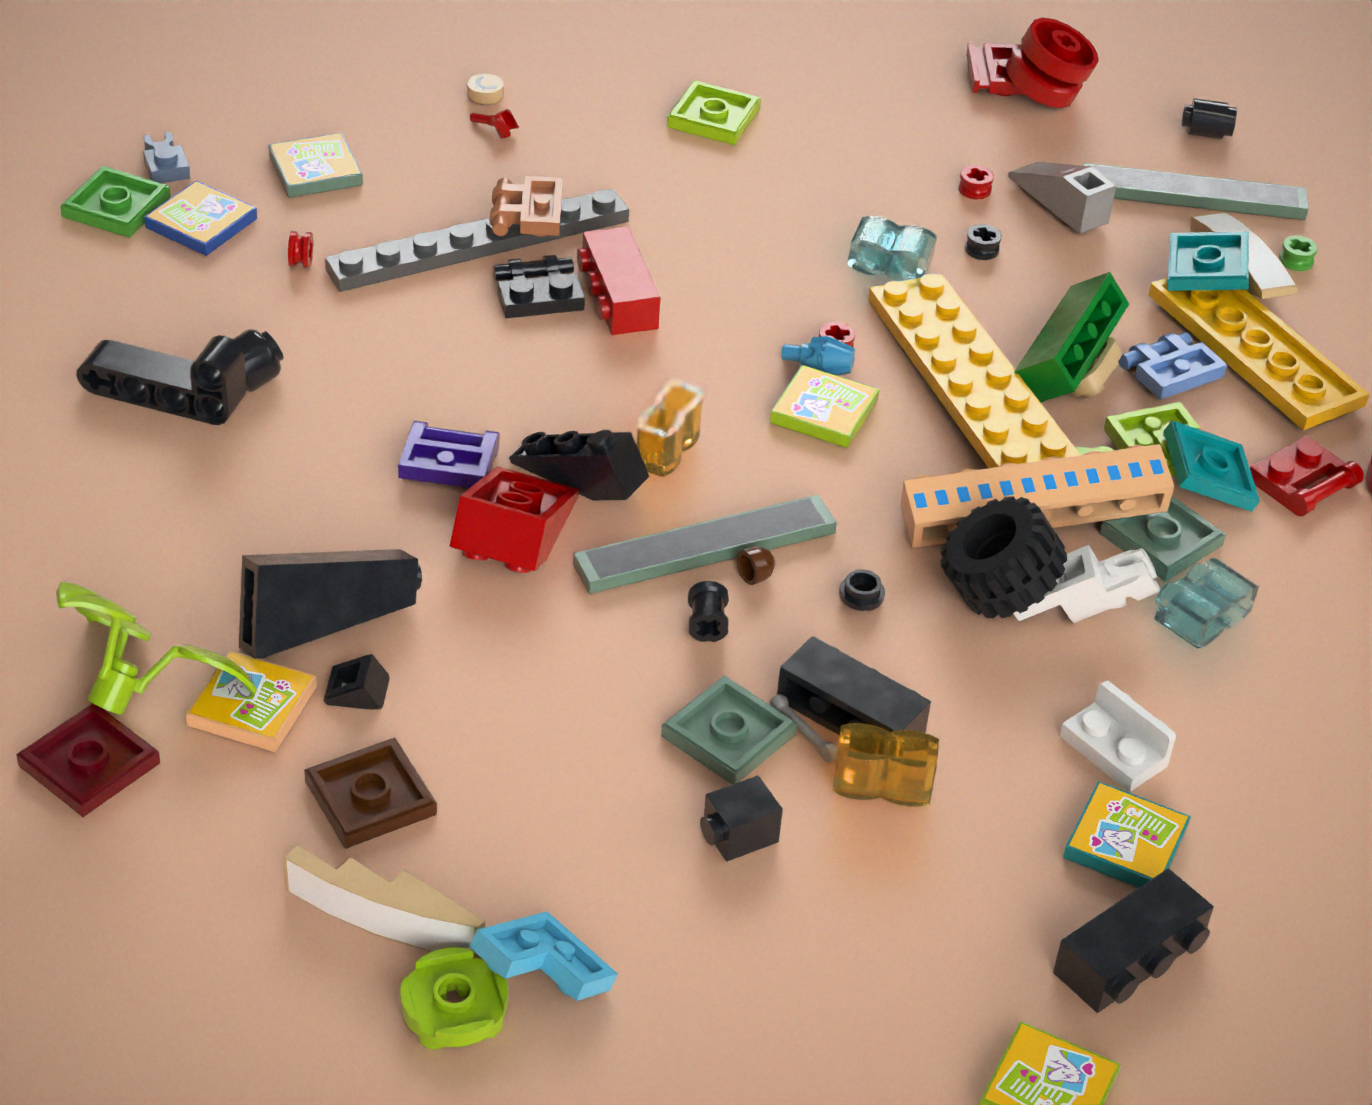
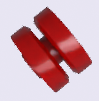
M1042 17L1035 19L1022 37V44L1016 47L1007 61L1006 72L1012 83L1034 101L1055 108L1070 106L1081 90L1082 82L1087 81L1099 62L1098 53L1083 34L1068 24L1050 18Z

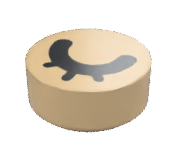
M483 73L474 75L467 82V95L470 100L478 104L489 105L497 103L504 96V82L500 77L493 74Z

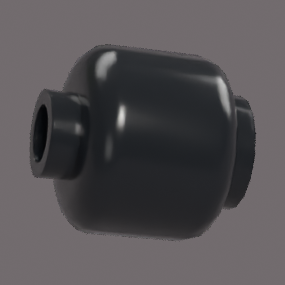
M248 329L233 338L240 345L244 353L247 391L253 392L280 374V361L284 359V356L278 344L267 331L260 333L257 330Z

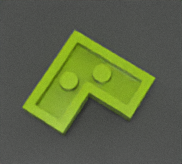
M1177 402L1107 416L1104 431L1118 450L1126 449L1133 445L1150 446L1160 444L1170 475L1175 476L1176 473L1164 430L1171 421H1176L1199 430L1200 426L1183 404Z

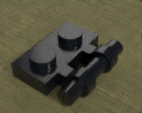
M556 255L543 256V260L522 262L521 258L509 259L508 264L493 265L494 280H508L498 282V296L505 318L584 310L585 296L577 274L566 275V273L574 272L572 257L557 259ZM545 276V277L528 278V279H527V277Z

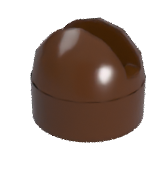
M751 547L738 553L737 568L740 576L747 584L754 585L763 582L772 575L775 567V558L766 548Z

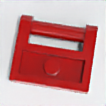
M1307 435L1250 466L1255 486L1297 516H1304L1315 509L1318 502L1342 488L1351 489L1364 479L1363 470L1358 463L1342 461ZM1326 475L1328 476V478L1310 487L1309 489L1305 488L1306 486L1312 484L1320 478Z

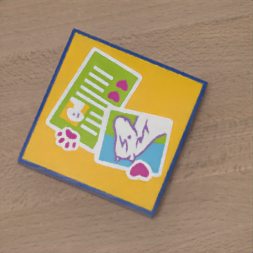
M195 181L144 217L145 227L207 256L257 219V208Z

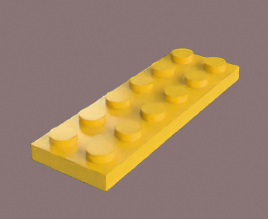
M1168 277L1151 283L1148 296L1303 431L1366 406L1369 397L1367 391L1246 290L1168 291Z

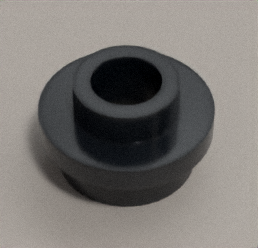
M855 570L850 572L846 579L842 581L839 596L846 606L858 611H869L878 608L883 603L885 589L880 577L874 572Z

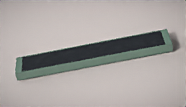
M1084 163V166H1092L1116 185L1114 199L1306 220L1309 210L1307 189L1304 187Z
M818 494L576 552L573 554V565L588 593L591 594L737 558L740 551L751 547H764L770 550L835 534L837 521Z

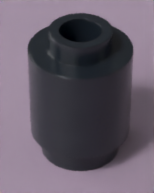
M1193 98L1191 105L1185 104L1182 126L1188 127L1187 134L1220 139L1224 135L1232 136L1236 123L1237 107H1229L1227 102Z

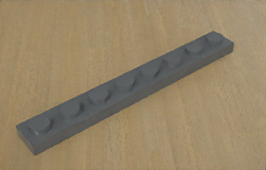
M614 189L598 190L592 194L562 199L560 236L547 235L539 237L532 234H520L519 224H512L508 228L506 235L497 236L493 233V227L490 224L489 218L466 224H456L452 227L432 232H422L399 240L384 241L378 245L357 250H346L340 254L325 257V269L339 292L629 222V208Z

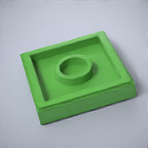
M102 166L60 205L61 215L64 218L130 238L145 223L144 217L171 197L170 186Z

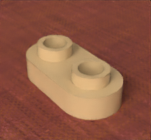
M1113 337L1107 339L1075 392H1072L1073 396L1090 398L1099 394L1105 388L1106 380L1111 372L1118 367V361L1122 356V351Z

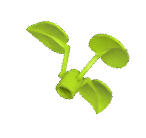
M62 581L56 591L59 608L75 607L80 614L87 618L88 623L99 622L110 627L103 665L87 698L91 703L113 713L123 715L134 691L143 694L147 685L175 658L197 660L224 670L238 678L252 696H255L256 687L253 681L236 663L220 654L187 644L185 646H173L139 679L136 676L139 667L121 659L129 634L147 642L150 641L152 634L135 622L137 617L117 603L75 583Z

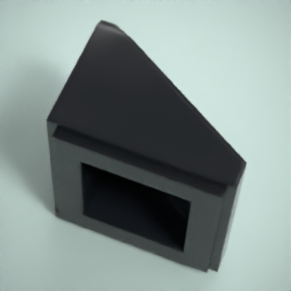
M373 654L332 667L323 701L331 706L369 710L381 709L384 705L390 680L389 674Z

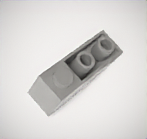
M1035 162L1010 171L1008 174L1010 179L1079 234L1109 223L1116 185L1092 166Z

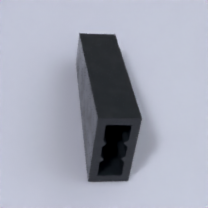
M401 549L242 555L239 648L254 659L265 658L415 605L416 593L422 583V571L418 564V558Z

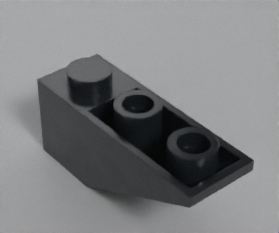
M601 430L596 433L579 434L577 431H568L563 434L546 435L545 432H536L524 438L522 446L509 457L512 464L549 481L580 489V495L593 501L627 500L650 477L631 432L612 433L611 430Z

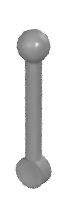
M779 694L772 697L770 705L797 722V728L820 749L821 756L827 763L839 758V751L836 745L830 741L826 743L789 707L788 699L785 696Z

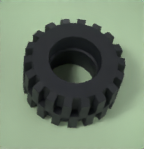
M1014 496L1004 497L1001 501L997 499L988 501L985 506H978L971 510L972 513L967 517H962L956 523L957 527L948 533L946 537L948 542L941 549V555L943 556L940 560L941 567L972 611L978 615L983 613L986 618H994L998 614L1001 618L1011 617L1014 612L1018 611L1020 614L1027 611L1029 606L1035 602L1038 604L1045 599L1044 595L1048 591H1053L1057 586L1056 579L1064 574L1065 567L1063 564L1067 561V553L1064 550L1065 546L1041 509L1027 498L1020 497L1016 500Z

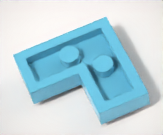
M548 911L477 929L469 946L486 961L487 966L493 972L501 975L504 979L541 969L557 983V987L561 992L572 997L575 1001L610 991L618 975L616 971Z

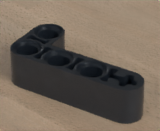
M221 335L213 337L195 361L113 340H102L80 365L76 373L81 386L95 395L212 425L224 424L244 398L247 391L243 350L232 338Z

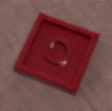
M93 703L16 754L18 766L82 817L160 764L158 750L103 708Z

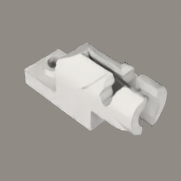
M1087 545L1067 553V561L1063 564L1065 567L1064 574L1056 579L1057 586L1053 591H1048L1044 595L1045 599L1038 604L1035 602L1025 612L1019 614L1017 611L1013 614L1018 621L1061 605L1070 620L1076 623L1106 610L1127 606L1126 597L1139 601L1160 592V587L1153 580L1157 577L1156 571L1143 548L1128 550L1099 562L1090 546Z

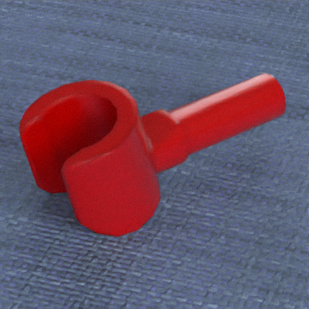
M508 109L500 111L495 115L471 113L470 115L471 122L494 126L500 138L509 137L511 135L509 130L519 128L512 112Z

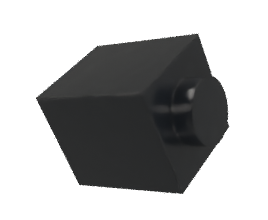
M759 775L706 794L704 817L700 819L701 831L707 843L711 846L715 845L727 862L778 843L783 809Z

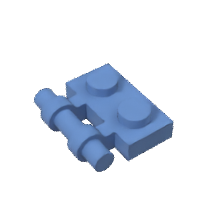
M1187 332L1178 335L1174 333L1159 337L1157 342L1149 345L1146 343L1130 347L1129 352L1123 353L1118 361L1120 367L1124 370L1135 367V377L1159 400L1223 378L1227 368V364L1203 342L1192 345V338Z

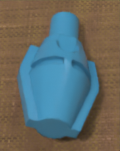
M812 337L810 343H804L802 346L784 344L781 357L782 360L800 362L801 365L833 375H843L851 373L855 361V348L832 337Z

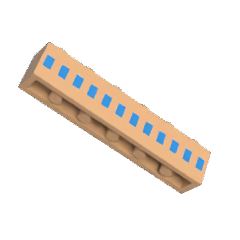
M1160 444L1150 446L1133 445L1121 450L1107 452L1091 451L1079 456L1065 458L1048 457L1037 462L1023 464L1006 463L994 468L980 470L963 469L952 474L917 476L903 481L900 506L911 547L918 548L947 543L946 537L948 533L957 527L956 523L962 517H967L972 513L971 510L978 506H985L988 501L994 499L1001 501L1004 497L1014 496L1016 500L1020 497L1027 498L1041 509L1052 528L1167 512L1175 486Z

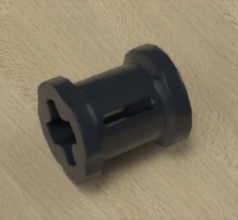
M702 581L689 589L688 604L692 608V615L689 618V634L698 641L716 642L728 634L729 620L725 615L724 608L728 604L729 594L722 584L714 581Z

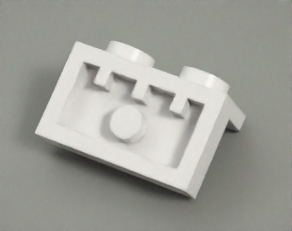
M1106 680L1098 686L1093 704L1062 723L1059 737L1130 793L1168 767L1176 734L1164 722L1158 720L1136 703L1128 694L1122 692Z

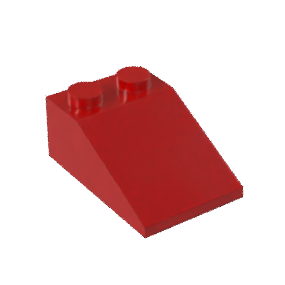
M497 466L460 495L449 547L462 550V555L469 559L485 561L490 558L504 562V566L514 572L529 573L531 570L536 571L547 560L578 498L580 489Z

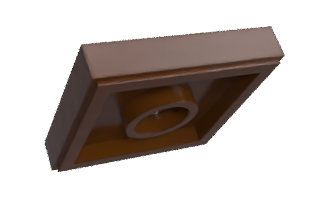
M395 737L304 770L306 784L345 849L437 815V802Z

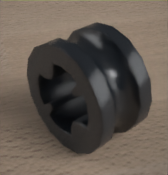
M974 225L967 231L968 240L965 244V251L969 256L978 260L993 259L999 254L1002 234L997 228L990 225Z

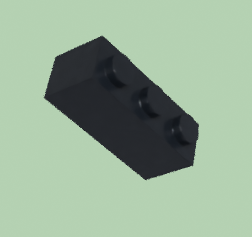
M814 636L808 639L780 666L777 695L785 696L788 699L790 708L892 766H895L926 734L931 705L929 699Z
M1168 868L1062 939L1053 973L1096 1013H1099L1113 1002L1121 1004L1150 976L1153 978L1162 976L1177 957L1186 951L1192 954L1202 947L1210 934V930L1207 927L1214 906Z

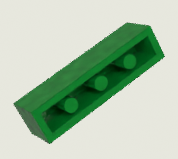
M1111 272L1070 286L1015 369L1014 373L1021 376L1040 403L1075 392L1129 306V302Z

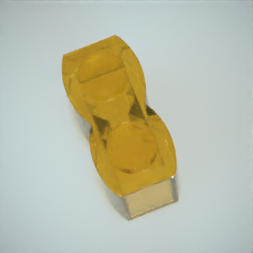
M674 380L660 390L657 396V404L650 406L640 415L637 424L636 445L648 472L661 477L669 475L679 466L682 452L690 449L698 441L701 429L703 389Z
M855 723L842 725L832 791L841 796L857 800L883 798L888 802L901 806L919 807L929 805L937 768L939 739L933 735L914 730L888 732L883 728L869 724Z

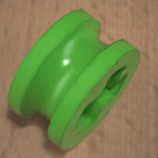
M1295 235L1287 237L1283 241V250L1280 253L1279 260L1286 268L1294 271L1311 269L1314 264V256L1317 253L1316 243L1304 236Z

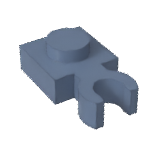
M164 132L165 140L161 142L152 141L150 135L144 136V162L152 181L166 183L191 179L190 167L182 146H174L173 135L170 132Z

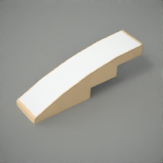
M1226 212L1191 216V232H1249V290L1246 291L1261 299L1298 294V286L1282 262L1266 243L1244 223Z
M299 845L295 846L284 856L286 891L328 915L375 935L428 951L449 947H462L472 950L469 946L476 930L485 928L484 919L406 870H403L389 882L352 857L338 869H335ZM474 951V957L480 959L481 957Z

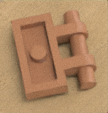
M524 176L523 184H512L508 178L499 179L497 185L493 188L491 199L494 206L490 211L489 221L493 227V233L497 236H504L508 233V228L512 224H519L520 234H532L539 237L547 235L560 236L563 177Z

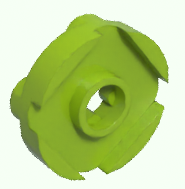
M449 947L429 952L415 962V970L408 975L407 979L405 975L401 983L400 1000L403 1019L409 1029L418 1035L419 1042L424 1047L432 1050L443 1047L468 1046L486 1038L495 1037L501 1032L503 1019L508 1009L507 978L504 979L501 975L493 972L484 960L475 958L473 950L462 947ZM456 990L459 997L468 996L459 1003L444 1001L447 999L448 991Z

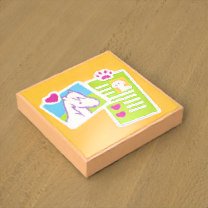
M229 650L225 657L236 663L248 674L256 687L255 696H252L238 678L217 668L187 711V726L276 752L317 688L316 675L262 659H254L251 656Z

